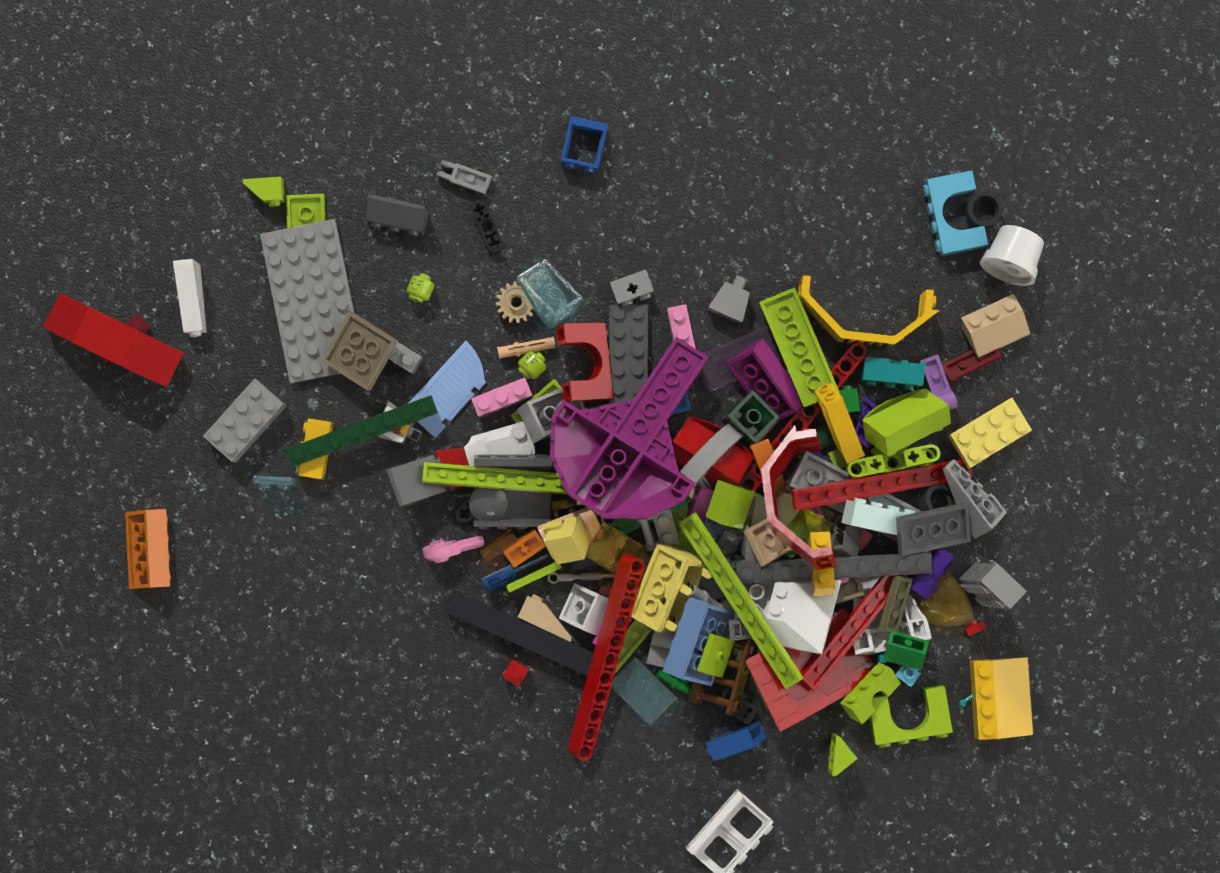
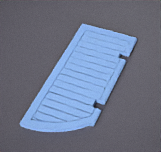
M465 341L409 402L411 403L432 395L439 414L417 422L435 438L446 427L442 423L445 418L451 422L471 398L474 397L475 394L471 390L474 387L480 390L486 383L482 364L472 346Z

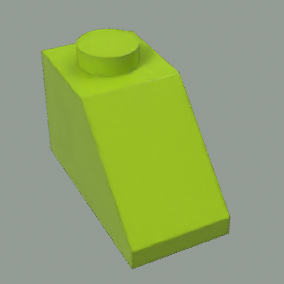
M282 177L243 179V184L263 202L269 204V206L275 207L280 206V203H285L284 180Z

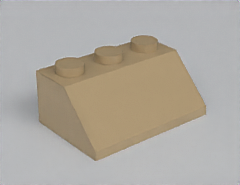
M1014 294L961 318L960 327L978 358L1030 335L1023 309Z

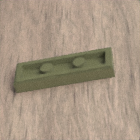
M901 575L893 576L879 631L890 633L891 631L898 632L911 588L912 578Z

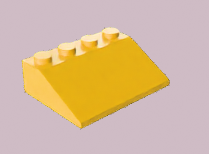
M1028 657L969 660L974 737L978 740L1033 735Z

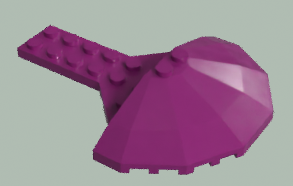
M676 337L634 399L618 404L612 403L599 406L598 408L579 410L563 400L551 420L550 459L567 495L604 519L646 520L683 503L695 486V482L678 471L667 420L709 357Z

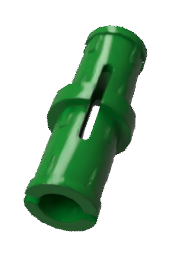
M661 667L656 677L671 685V688H676L689 696L692 684L684 679L663 672L664 667Z

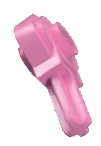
M480 535L459 541H434L423 548L424 558L434 561V563L444 562L449 559L448 557L461 554L460 552L484 546V539Z

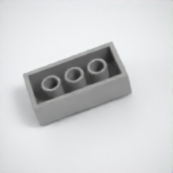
M254 379L203 437L231 462L236 463L287 405L259 380Z

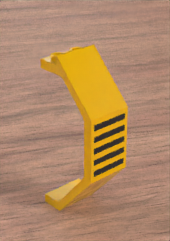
M802 276L799 281L798 296L803 307L839 343L854 344L859 342L865 346L891 348L940 311L932 310V307L936 305V296H933L934 290H926L920 294L916 321L898 334L888 336L846 331L811 297L809 293L811 276Z

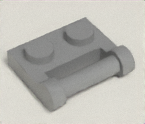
M671 508L649 519L638 520L644 534L646 551L655 550L657 544L673 545L680 543ZM650 519H653L658 539L655 540L652 538L648 524Z

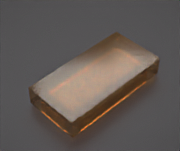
M509 529L479 552L484 560L489 562L518 539L513 531Z

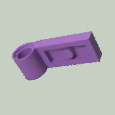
M939 355L919 361V363L926 362L924 377L929 391L947 403L949 410L957 408V399L950 389Z

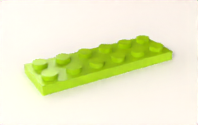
M795 287L760 301V307L803 408L818 403L814 391L824 384L832 383L839 392Z

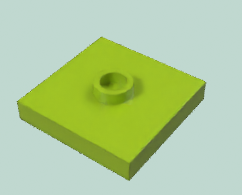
M710 633L697 671L723 677L735 641Z

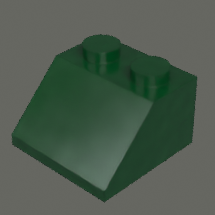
M752 390L721 421L725 425L729 423L743 435L740 441L748 448L757 442L779 419V416Z

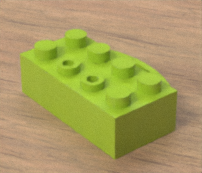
M927 389L916 390L894 397L875 407L863 419L865 439L887 456H892L896 454V451L936 431H941L945 426L951 424L949 405Z

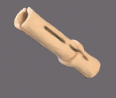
M554 336L524 343L514 342L513 345L497 347L499 359L511 356L520 357V355L527 354L530 351L538 352L556 349Z

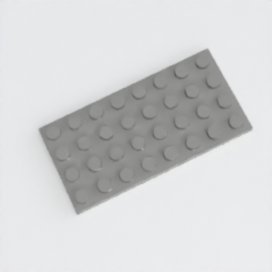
M336 219L260 234L290 384L341 374L322 362L348 312H354Z

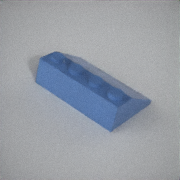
M689 597L685 603L682 618L678 623L675 638L672 640L669 655L665 660L663 672L680 679L712 686L715 676L699 672L697 668L710 633L729 638L728 619H734V611Z

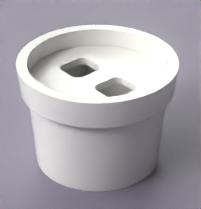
M1014 225L1002 226L990 249L982 257L980 265L987 273L1004 282L1019 286L1033 285L1036 280L1037 265L1044 242L1037 234L1025 228Z

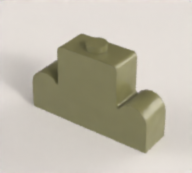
M779 489L775 491L779 521L787 527L799 510H793L791 492L786 489ZM756 492L744 526L748 524L749 527H752L767 518L765 498ZM744 527L743 529L735 528L744 534ZM743 536L738 541V547L742 555Z

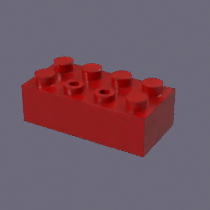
M688 417L672 442L676 462L685 466L722 428L706 420ZM738 441L707 471L704 477L715 486L718 480L737 486L754 457L745 445Z

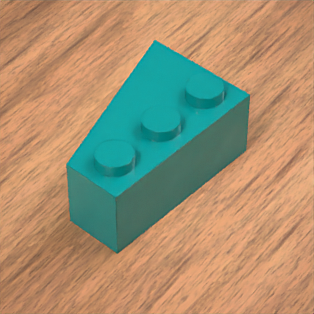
M865 357L863 358L860 381L865 382L867 386L884 384V388L895 389L896 386H901L903 390L914 391L915 388L923 386L926 362L917 364L909 363L907 360L893 361L884 358Z

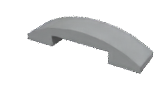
M728 423L692 457L680 473L696 484L743 435Z

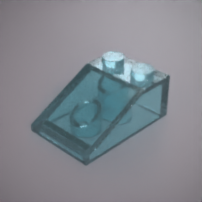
M546 259L516 278L535 312L550 329L579 311L583 298Z

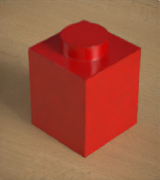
M513 658L502 676L516 686H519L529 668Z

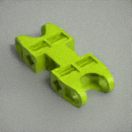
M925 445L905 449L901 452H896L892 456L877 455L852 461L844 468V471L848 472V475L852 478H860L931 465L939 459L940 450L935 445ZM929 448H932L936 451V457L934 455V452ZM926 453L930 454L931 459L927 457ZM888 459H892L895 461V468H891L888 466ZM851 468L857 471V475L851 472Z

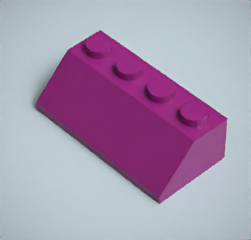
M764 339L749 345L727 361L726 364L747 394L753 390L779 416L778 420L797 412L802 406L790 376Z

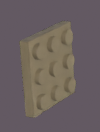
M349 311L325 353L322 362L364 389L371 391L398 340L354 312Z

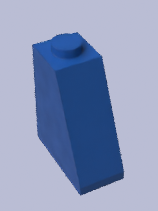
M757 720L706 743L707 752L713 761L754 748L766 739L760 721Z

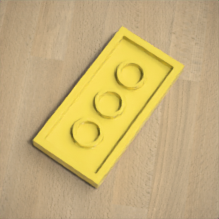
M1010 398L948 435L969 469L1032 431L1013 398Z

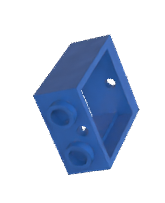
M571 116L561 156V164H564V167L568 169L582 168V171L586 173L598 172L608 124ZM574 129L601 134L595 164L567 158Z

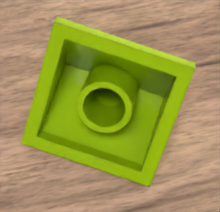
M718 480L706 517L722 525L743 529L755 492Z
M832 733L828 772L832 776H837L858 758L840 736Z

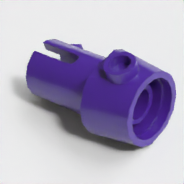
M943 548L934 549L930 552L932 554V573L910 574L908 576L913 579L910 589L925 600H928L940 587L937 582L955 559Z

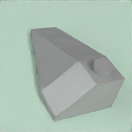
M954 459L951 460L943 468L955 503H966L969 506L970 533L976 539L992 530L1007 512L991 493L988 495L982 490L983 485L972 481L970 474Z

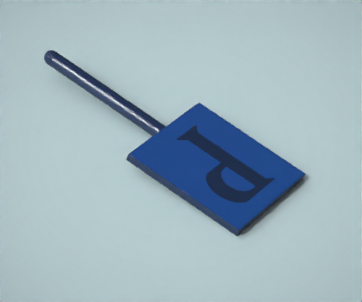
M548 555L537 558L516 569L509 565L481 578L488 592L492 593L519 580L516 575L517 572L547 559Z

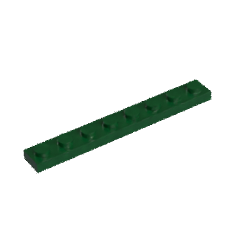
M430 395L287 448L286 451L292 467H296L439 413L433 397Z

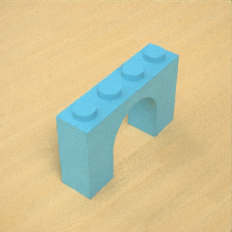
M973 171L927 179L924 183L925 185H923V193L925 197L927 196L929 202L927 204L928 215L932 216L931 231L936 235L937 241L934 242L936 252H939L940 256L985 248L988 245L984 226L957 230L946 223L942 212L944 202L948 198L972 193L976 190Z

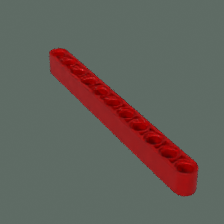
M857 342L851 345L830 370L833 377L838 381V389L867 354L864 344ZM854 347L861 349L862 354L860 357L854 356L852 352ZM841 362L849 364V371L846 372L841 369ZM819 402L811 405L814 410L812 416L806 415L803 406L800 407L772 441L771 446L774 451L781 444L780 437L782 435L787 436L791 431L793 421L796 420L801 423V430L809 426L821 411ZM756 462L737 485L738 487L744 488L743 483L747 479L751 480L754 484L750 491H756L760 486L762 477L756 473Z
M629 553L622 555L619 560L568 744V752L581 761H587L593 754L644 571V561Z

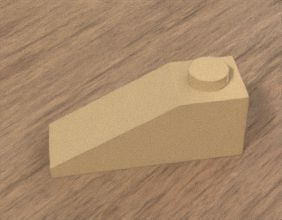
M535 594L532 597L527 596L518 617L571 641V635L549 607L542 602L543 598Z

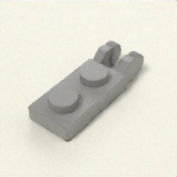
M441 161L443 167L453 169L452 175L438 171L436 174L438 177L486 195L492 176L457 163Z

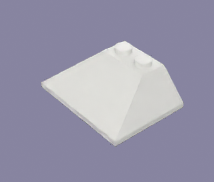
M835 579L834 593L828 596H813L811 580L775 582L765 620L784 648L822 655L841 580Z

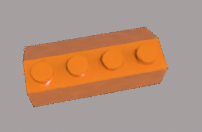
M166 509L125 512L129 589L170 586V555L168 553L169 536L167 534L168 517Z

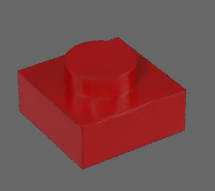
M973 619L966 623L967 627L963 628L966 636H971L985 629L986 626L983 621Z

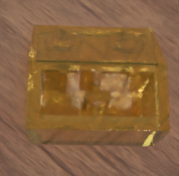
M604 522L589 545L586 557L611 573L616 574L621 556L625 553L636 556L642 545Z

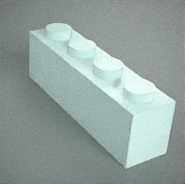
M855 498L854 501L846 500L841 523L897 535L896 517L913 514L916 511L904 509V512H900L899 507L888 505L886 509L882 508L883 504L871 501V505H868L866 500Z

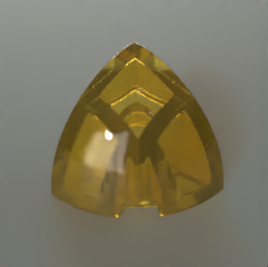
M946 572L937 582L940 587L928 600L923 599L920 611L924 614L928 623L938 626H958L974 620L969 599L957 580L950 573Z

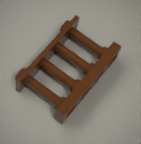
M747 639L746 643L734 640L733 648L743 651L740 662L729 659L727 663L728 667L738 670L735 681L724 677L715 676L714 683L733 688L730 700L707 693V685L693 682L688 702L702 705V702L706 700L727 707L725 714L736 716L741 708V697L749 673L745 660L757 653L758 646L755 641Z

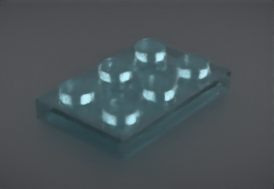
M637 657L613 679L611 686L649 725L677 699Z

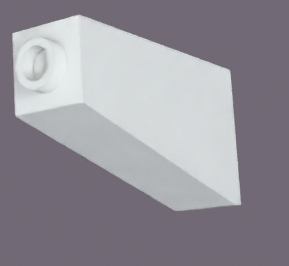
M193 259L173 261L183 332L189 334L190 337L201 336V333L206 332L200 264Z

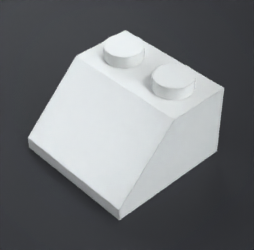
M574 583L559 619L597 636L601 629L609 598Z

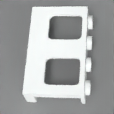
M736 789L686 846V849L714 873H734L733 868L745 861L747 858L746 853L758 846L760 843L759 838L763 834L767 835L772 830L773 821L743 793ZM742 807L748 808L762 821V826L750 839L745 838L730 824L731 819ZM717 836L722 837L737 851L735 857L725 868L719 867L705 854V849Z

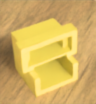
M579 516L565 518L563 523L562 521L544 524L543 531L546 534L544 543L556 564L585 559L591 537Z

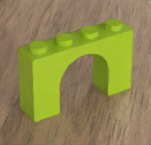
M938 685L923 688L926 715L918 727L909 730L900 729L894 724L887 696H873L872 706L875 712L869 717L873 743L879 745V748L891 746L890 743L892 742L907 744L910 743L911 739L926 741L929 740V736L936 735V738L948 737V733H953L945 686Z

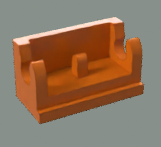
M533 527L503 547L502 550L515 568L546 547V545Z

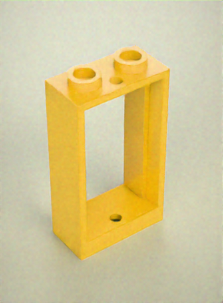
M832 383L820 386L814 392L837 450L847 464L865 456L842 396Z

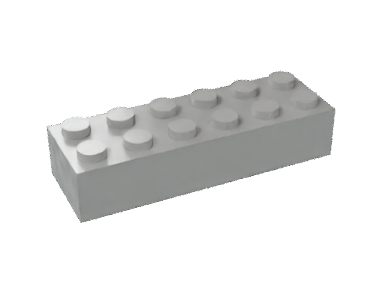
M974 563L959 579L962 583L960 586L967 593L971 592L976 596L974 599L982 607L1011 609L1027 592L997 563Z

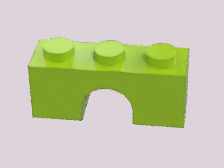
M878 663L840 704L851 719L863 725L875 712L872 706L873 696L879 692L889 697L901 683L890 667Z

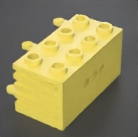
M657 544L638 589L631 617L657 632H677L685 603L690 597L688 595L692 594V589L688 587V583L690 582V584H695L698 587L702 576L708 579L712 578L709 570L705 568L706 566L702 559L678 546Z

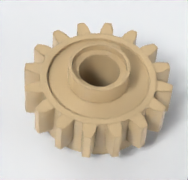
M514 281L512 287L507 283L506 290L500 289L502 295L496 296L500 300V302H496V306L501 307L498 313H504L502 318L506 319L508 317L509 323L516 320L517 324H520L522 319L527 322L526 317H533L531 311L537 310V307L533 306V304L538 303V300L532 298L536 293L529 292L531 290L530 286L524 288V282L517 286L516 281ZM516 298L522 300V304L519 307L511 305L512 301Z

